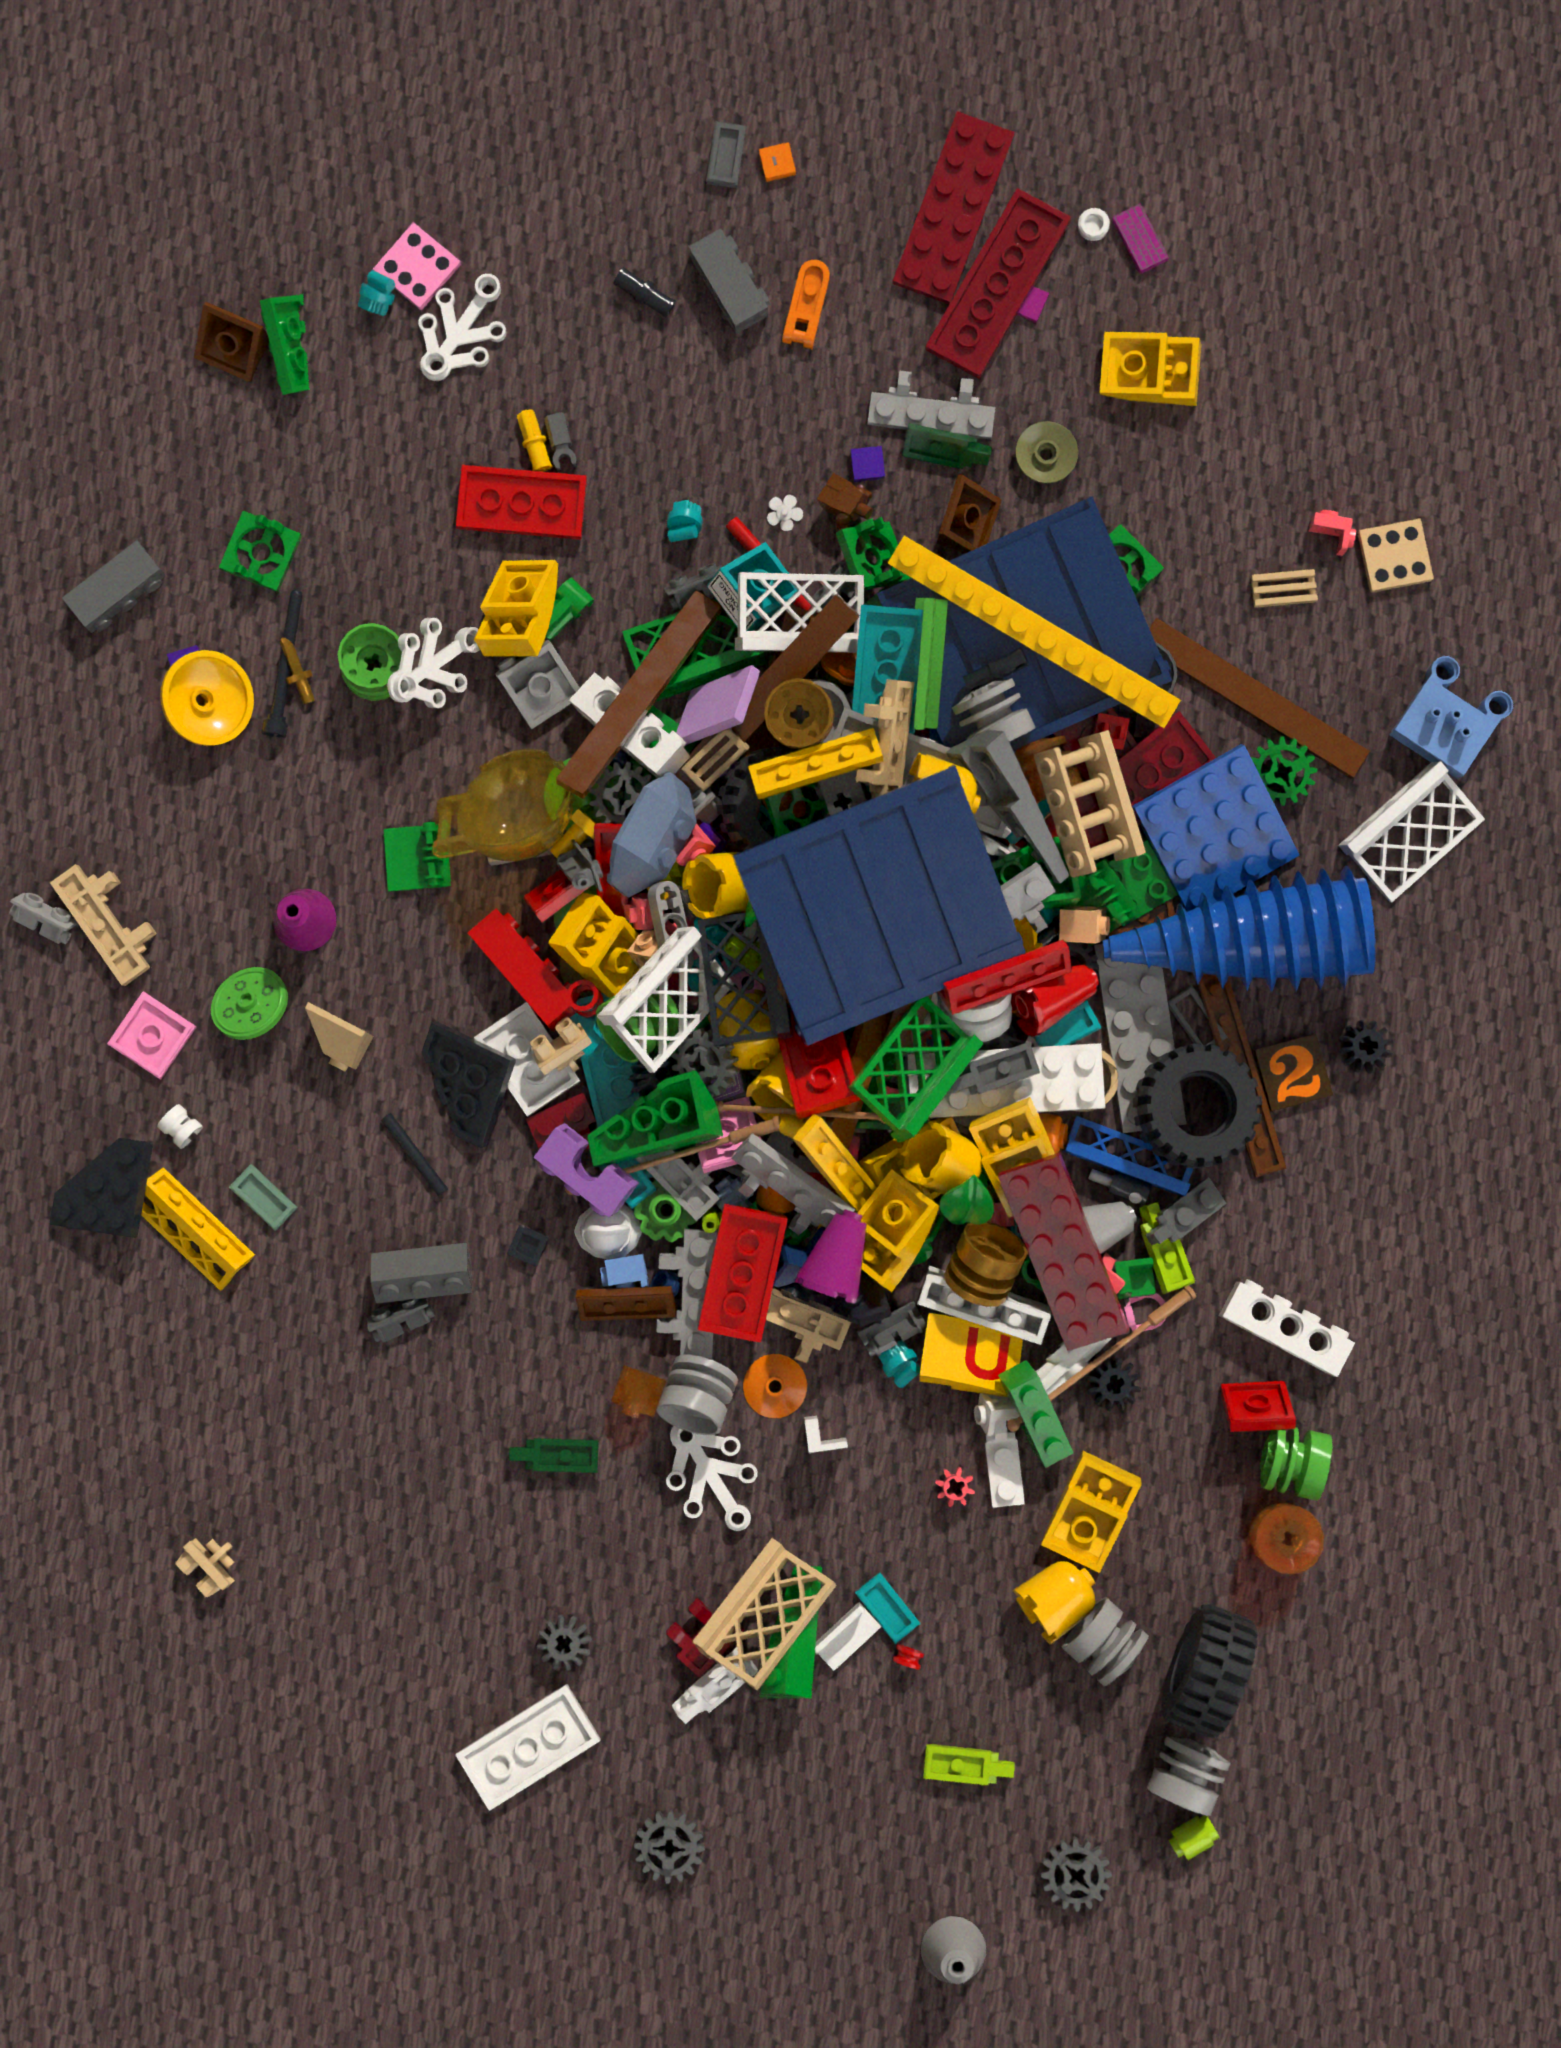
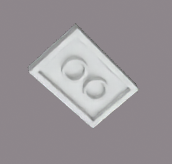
M526 1002L474 1038L516 1059L507 1087L526 1116L529 1117L581 1081L569 1065L559 1072L555 1068L546 1075L540 1070L532 1056L534 1052L530 1041L543 1034L549 1042L553 1041V1039Z

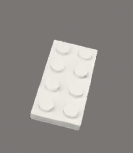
M565 1684L457 1752L456 1757L490 1811L595 1745L601 1739L568 1684Z

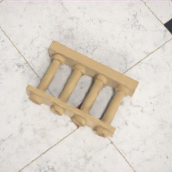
M1109 730L1078 739L1081 749L1065 755H1061L1058 747L1034 754L1037 770L1071 877L1096 872L1094 860L1110 854H1114L1115 861L1146 853ZM1085 761L1091 780L1071 786L1066 768ZM1095 792L1100 811L1080 817L1075 799ZM1104 823L1109 841L1090 848L1085 829Z

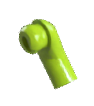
M711 1207L702 1216V1228L705 1232L713 1233L719 1229L722 1210L718 1212L716 1208Z

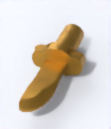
M281 638L280 644L293 674L286 678V682L288 684H296L303 705L315 701L307 678L313 676L311 670L303 672L294 645L287 638Z

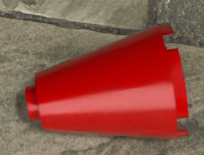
M1086 965L1071 966L1072 972L1012 993V1011L1017 1010L1021 1018L1016 1021L1018 1026L1030 1037L1041 1035L1096 993V986H1098L1099 981L1095 971Z

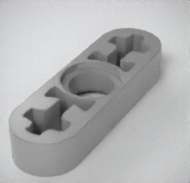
M671 881L657 882L648 891V902L658 949L670 937L665 931V923L668 919H672L676 923L677 928L687 927L680 890ZM667 892L668 898L661 900L660 894ZM672 909V913L663 914L662 910ZM693 951L688 954L687 969H691L693 965Z

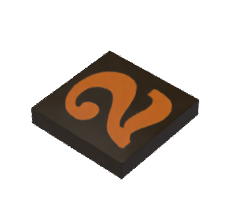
M1316 1034L1254 1050L1270 1112L1333 1095Z

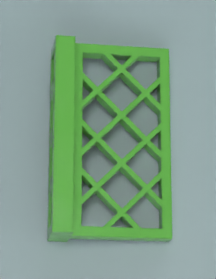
M916 598L915 609L923 610L914 729H938L948 600Z

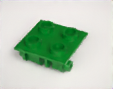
M425 822L423 826L384 829L388 892L451 887L447 824Z
M1148 840L1143 842L1146 853L1115 861L1114 858L1108 862L1141 911L1122 924V926L1127 925L1178 895Z
M1104 859L1095 865L1096 872L1078 877L1081 899L1076 906L1106 907V916L1110 918L1109 933H1111L1141 911L1107 860Z

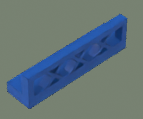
M1079 1116L1075 1117L1063 1152L1150 1183L1152 1186L1179 1196H1186L1190 1187L1188 1182L1193 1168L1185 1169L1182 1180L1167 1175L1163 1166L1168 1162L1166 1160L1161 1162L1160 1157L1154 1153L1153 1155L1158 1164L1150 1168L1141 1166L1137 1163L1133 1154L1143 1149L1151 1151L1153 1146L1150 1143H1144L1140 1139ZM1083 1125L1093 1129L1098 1142L1088 1146L1075 1141L1079 1126ZM1099 1132H1102L1110 1136L1101 1139ZM1118 1138L1123 1141L1128 1153L1119 1157L1107 1152L1104 1142ZM1128 1143L1139 1146V1148L1131 1150ZM1100 1144L1102 1150L1096 1149L1094 1147ZM1130 1156L1132 1162L1123 1158ZM1159 1167L1162 1173L1157 1172L1154 1169Z

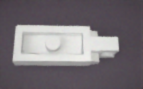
M998 1420L995 1422L994 1435L986 1436L985 1443L992 1508L1022 1505L1025 1502L1018 1442L1015 1438V1432H1007L1006 1421Z
M737 1647L724 1658L737 1656ZM751 1660L744 1661L745 1673L752 1677L757 1673L758 1669ZM717 1663L690 1686L672 1705V1708L677 1716L686 1724L698 1713L705 1710L710 1713L745 1682ZM734 1663L739 1668V1663Z

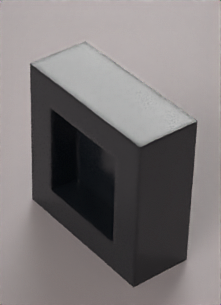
M519 1225L507 1254L537 1267L549 1237Z

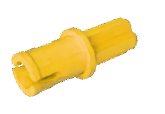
M532 409L521 411L517 415V419L524 438L522 445L523 448H527L533 471L543 472L550 470L552 464L544 444L546 437L541 434L535 412Z

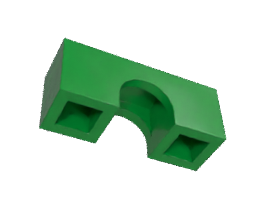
M1025 1360L998 1375L1010 1402L1015 1407L1024 1424L1022 1428L1029 1444L1043 1466L1047 1468L1073 1454L1074 1452L1040 1377L1028 1361Z

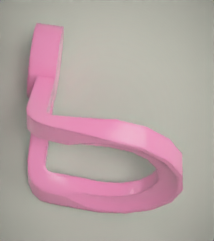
M1155 1293L1151 1296L1124 1299L1126 1305L1124 1310L1128 1326L1131 1327L1132 1331L1140 1325L1135 1323L1131 1303L1144 1298H1152L1159 1302L1161 1306L1165 1303V1300L1159 1294ZM1165 1319L1158 1325L1150 1326L1144 1331L1153 1330L1157 1327H1160L1165 1321Z

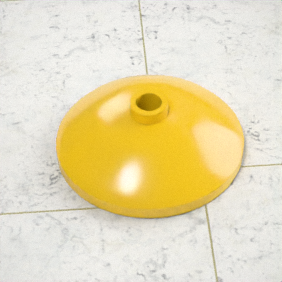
M195 651L179 658L166 672L161 686V706L166 720L181 737L198 745L214 746L234 739L245 729L253 712L254 694L247 674L232 658L216 651ZM198 695L202 696L205 700L203 706L198 705L196 701Z

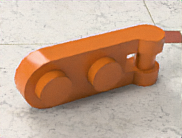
M809 260L799 270L783 333V343L792 344V342L804 344V348L813 349L830 274L828 267L819 260ZM797 322L808 324L807 331L795 329Z

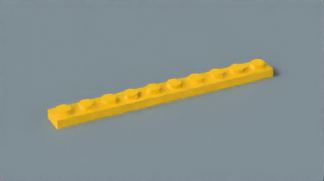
M905 535L888 561L890 566L1162 728H1165L1181 701Z

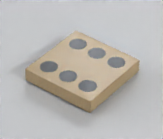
M1421 518L1358 531L1370 593L1430 582L1434 579Z

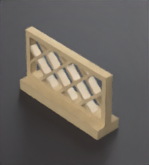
M771 1538L692 1642L701 1654L710 1660L713 1659L748 1685L758 1690L836 1587V1584L785 1550L782 1544ZM787 1561L796 1566L797 1577L780 1580V1571ZM802 1571H804V1572L807 1573L808 1575H804V1576H803V1575H802ZM817 1580L824 1585L817 1595L805 1597L804 1583ZM798 1584L800 1598L783 1602L781 1588ZM776 1589L778 1603L761 1606L760 1597L765 1591ZM801 1606L802 1615L797 1621L786 1623L784 1609ZM779 1610L780 1624L763 1628L762 1613ZM756 1615L758 1629L741 1632L740 1623L745 1617ZM781 1632L782 1641L778 1647L766 1649L764 1635ZM759 1636L760 1651L743 1654L742 1640ZM737 1641V1656L724 1658L718 1654L725 1643ZM761 1658L762 1668L754 1678L745 1673L744 1661ZM734 1663H739V1668Z

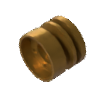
M798 678L784 681L773 689L766 700L764 711L767 728L774 738L789 748L800 750L818 745L824 741L833 728L835 715L832 702L823 688L810 680ZM797 707H803V710L809 713V717L804 718L803 724H798V721L791 717L792 713H797Z
M986 1222L976 1225L969 1223L966 1225L956 1246V1251H954L945 1270V1281L953 1292L973 1304L986 1307L999 1306L1005 1303L1015 1281L1014 1277L1018 1275L1027 1256L1026 1246L1017 1235L998 1224Z

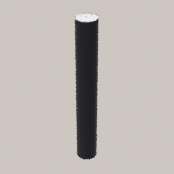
M391 1113L386 1115L381 1120L437 1196H440L448 1190L447 1186Z

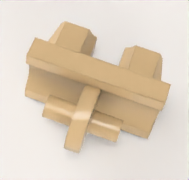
M565 1017L555 1026L560 1034L559 1037L549 1042L543 1034L530 1041L534 1052L532 1056L544 1075L555 1068L559 1072L568 1065L576 1072L580 1068L575 1061L585 1054L583 1049L592 1044L581 1024H575L569 1017Z
M195 1538L183 1547L186 1551L182 1553L175 1564L186 1575H189L200 1566L207 1575L196 1586L205 1597H209L220 1589L228 1588L235 1581L218 1563L220 1561L227 1569L234 1563L226 1554L233 1546L227 1542L220 1547L212 1539L206 1544V1547L213 1553L211 1555Z

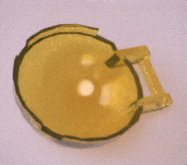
M521 749L498 755L479 766L482 773L468 785L466 793L443 797L437 801L436 811L439 814L437 840L433 842L432 853L439 858H448L478 852L493 860L523 861L546 852L561 838L573 813L574 794L556 784L557 776L565 767L564 762L561 759L559 762L552 759L549 753L544 750ZM452 815H457L459 835L450 837Z

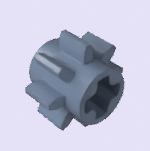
M728 1175L715 1185V1188L719 1191L716 1195L720 1198L716 1204L721 1210H723L724 1203L745 1208L752 1204L749 1198L753 1196V1193L747 1198L738 1191L743 1182L741 1176L733 1179L731 1175Z

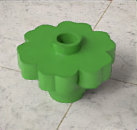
M655 1180L652 1184L657 1190L635 1206L634 1216L642 1220L640 1230L652 1240L657 1241L664 1236L667 1241L675 1242L679 1238L684 1237V1230L688 1229L687 1225H693L697 1221ZM664 1204L672 1206L673 1212L670 1216L666 1217L661 1214L660 1210Z

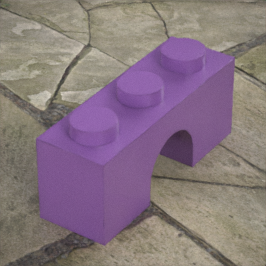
M565 1123L555 1127L534 1156L540 1162V1168L551 1176L556 1175L564 1181V1186L569 1192L576 1196L581 1195L589 1201L590 1208L601 1216L606 1215L607 1217L616 1214L640 1182L616 1163L606 1167L600 1176H593L587 1173L582 1166L581 1157L589 1142Z

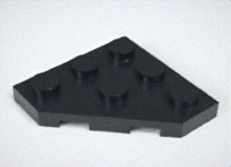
M432 1022L422 1054L426 1064L430 1063L436 1080L433 1082L442 1105L447 1106L452 1119L450 1125L455 1136L480 1148L487 1147L516 1059L442 1023Z
M118 1138L55 1192L49 1224L137 1238L153 1143Z
M862 1269L856 1303L845 1301L846 1298L841 1296L834 1298L802 1286V1283L794 1282L780 1287L782 1295L859 1326L892 1316L882 1285Z

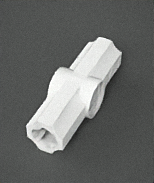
M1112 1338L1067 1351L1064 1342L1059 1345L1060 1348L1046 1358L1047 1362L1035 1371L1039 1375L1047 1395L1086 1367L1088 1361L1108 1344Z

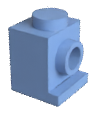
M644 1254L605 1260L606 1267L600 1268L603 1287L616 1285V1288H635L636 1281H641V1287L649 1286Z

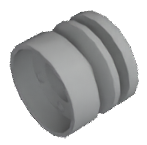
M1012 678L989 683L965 695L956 706L952 707L955 715L967 709L970 711L971 716L959 722L961 727L975 723L978 728L967 737V740L987 730L1004 731L1010 742L1036 728L1027 708L1014 712L1010 708L1013 703L1021 698L1020 694L1017 693L1008 698H1005L1003 694L1004 691L1015 686Z
M695 1355L675 1357L672 1371L667 1380L670 1385L663 1390L656 1410L657 1413L668 1423L691 1433L700 1435H716L720 1433L727 1413L725 1404L731 1402L732 1392L735 1390L738 1378L727 1367L705 1357Z
M1107 1597L1102 1598L1095 1604L1093 1611L1071 1630L1062 1644V1648L1078 1663L1084 1661L1090 1655L1093 1656L1087 1671L1091 1675L1099 1672L1097 1680L1103 1686L1110 1684L1130 1668L1138 1658L1148 1639V1635L1142 1629L1134 1632L1136 1624L1132 1620L1119 1628L1117 1627L1123 1612Z
M1167 1735L1164 1744L1177 1752L1176 1754L1166 1751L1160 1752L1159 1756L1171 1764L1170 1770L1154 1768L1147 1789L1181 1807L1199 1814L1211 1816L1218 1794L1206 1786L1207 1782L1224 1783L1225 1778L1212 1771V1769L1215 1767L1228 1771L1231 1763L1216 1753L1214 1749L1188 1738H1176Z

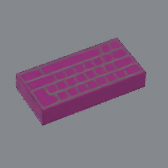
M1141 204L1113 216L1112 222L1139 274L1168 261L1169 257Z

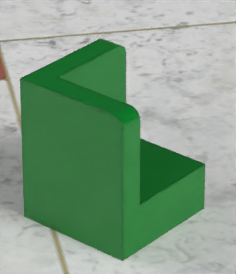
M1153 1258L1114 1262V1273L1125 1281L1124 1287L1117 1294L1118 1300L1155 1294L1156 1289L1152 1270L1154 1265Z

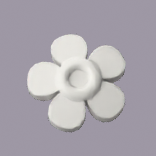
M786 495L783 504L780 498H772L769 502V507L776 512L768 514V522L771 525H777L781 520V529L783 531H790L793 528V521L791 519L800 521L803 517L801 508H793L797 503L796 498L792 495Z

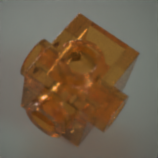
M624 1365L611 1402L622 1406L621 1413L639 1419L642 1413L654 1417L667 1380Z

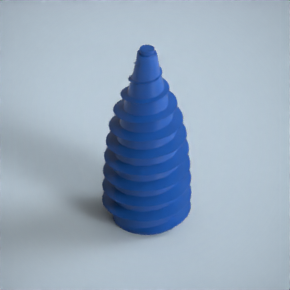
M1348 866L1343 867L1338 881H1331L1324 868H1321L1316 882L1308 885L1302 874L1297 871L1291 887L1283 888L1278 878L1273 875L1268 890L1259 892L1253 881L1249 879L1244 895L1236 898L1230 888L1225 885L1221 900L1211 904L1202 892L1198 907L1186 912L1183 906L1178 903L1176 914L1161 920L1156 916L1154 923L1137 929L1133 927L1130 931L1109 936V939L1103 940L1104 959L1111 958V962H1124L1125 964L1128 962L1148 965L1149 969L1151 966L1167 968L1171 970L1173 977L1177 970L1191 972L1197 984H1199L1204 973L1217 976L1222 989L1228 977L1232 976L1241 978L1247 992L1253 978L1265 979L1271 993L1277 978L1289 979L1295 992H1297L1301 978H1313L1321 992L1325 977H1337L1345 990L1349 976L1373 974L1375 969V930L1369 887L1365 878L1355 879Z

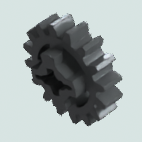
M615 762L613 764L614 771L612 772L606 768L603 772L605 777L603 779L599 778L596 782L598 788H593L589 791L596 795V800L591 801L590 806L599 807L600 810L597 811L595 816L596 818L607 817L605 823H624L630 809H632L640 794L634 786V778L641 783L642 787L649 784L654 778L652 775L642 776L644 772V767L642 766L633 771L632 762H627L624 769H622L619 762ZM621 775L619 782L615 786L606 788L613 778ZM626 787V793L631 794V800H626L624 805H622V799L617 798L618 792H624ZM604 799H608L615 807V815L608 810Z
M704 1028L692 1031L677 1047L679 1051L671 1055V1057L677 1060V1064L672 1066V1070L679 1071L680 1075L690 1071H697L712 1097L727 1092V1088L735 1083L731 1076L739 1073V1070L733 1067V1063L739 1059L730 1054L734 1046L715 1047L712 1029L705 1031ZM696 1044H699V1047H696L694 1051H692L693 1047ZM715 1076H718L717 1080L714 1083H711V1080L715 1079Z
M673 1809L669 1810L668 1817H663L662 1813L657 1811L656 1821L653 1822L647 1817L644 1821L647 1830L639 1828L637 1831V1835L643 1840H638L634 1843V1848L642 1850V1852L636 1855L635 1859L637 1862H646L642 1869L644 1873L649 1870L654 1871V1881L660 1875H664L666 1884H669L671 1876L676 1875L678 1881L681 1882L683 1881L684 1871L690 1875L694 1874L695 1870L692 1863L701 1864L702 1858L696 1853L705 1850V1844L697 1843L703 1837V1832H694L693 1829L697 1821L694 1819L689 1823L685 1822V1812H682L679 1818L674 1817ZM664 1826V1832L659 1837L649 1838L656 1829ZM676 1827L684 1830L690 1840L683 1839L676 1831ZM669 1839L673 1840V1846H678L670 1854L666 1853L665 1847H661ZM650 1854L657 1855L663 1862L662 1866L656 1863ZM690 1854L685 1862L675 1867V1861L678 1858Z
M1072 1837L1071 1845H1067L1061 1839V1848L1059 1850L1052 1846L1049 1848L1052 1858L1042 1859L1043 1864L1048 1867V1869L1040 1871L1041 1878L1048 1879L1043 1884V1888L1045 1891L1053 1890L1050 1895L1052 1902L1061 1898V1907L1063 1909H1066L1069 1903H1073L1076 1912H1079L1081 1903H1085L1091 1909V1900L1093 1898L1100 1902L1103 1900L1100 1890L1110 1889L1109 1884L1104 1881V1878L1112 1877V1873L1110 1870L1103 1868L1110 1862L1107 1857L1099 1858L1102 1852L1099 1846L1094 1847L1092 1850L1090 1849L1091 1842L1089 1839H1085L1082 1845H1079L1077 1837ZM1071 1853L1083 1854L1080 1858H1069L1067 1856ZM1096 1864L1097 1878L1094 1883L1091 1880L1090 1872L1094 1869V1865ZM1058 1865L1062 1870V1877L1056 1884L1054 1873ZM1066 1865L1076 1871L1081 1869L1085 1883L1076 1877L1072 1878ZM1083 1890L1085 1892L1080 1895L1070 1894L1072 1891Z

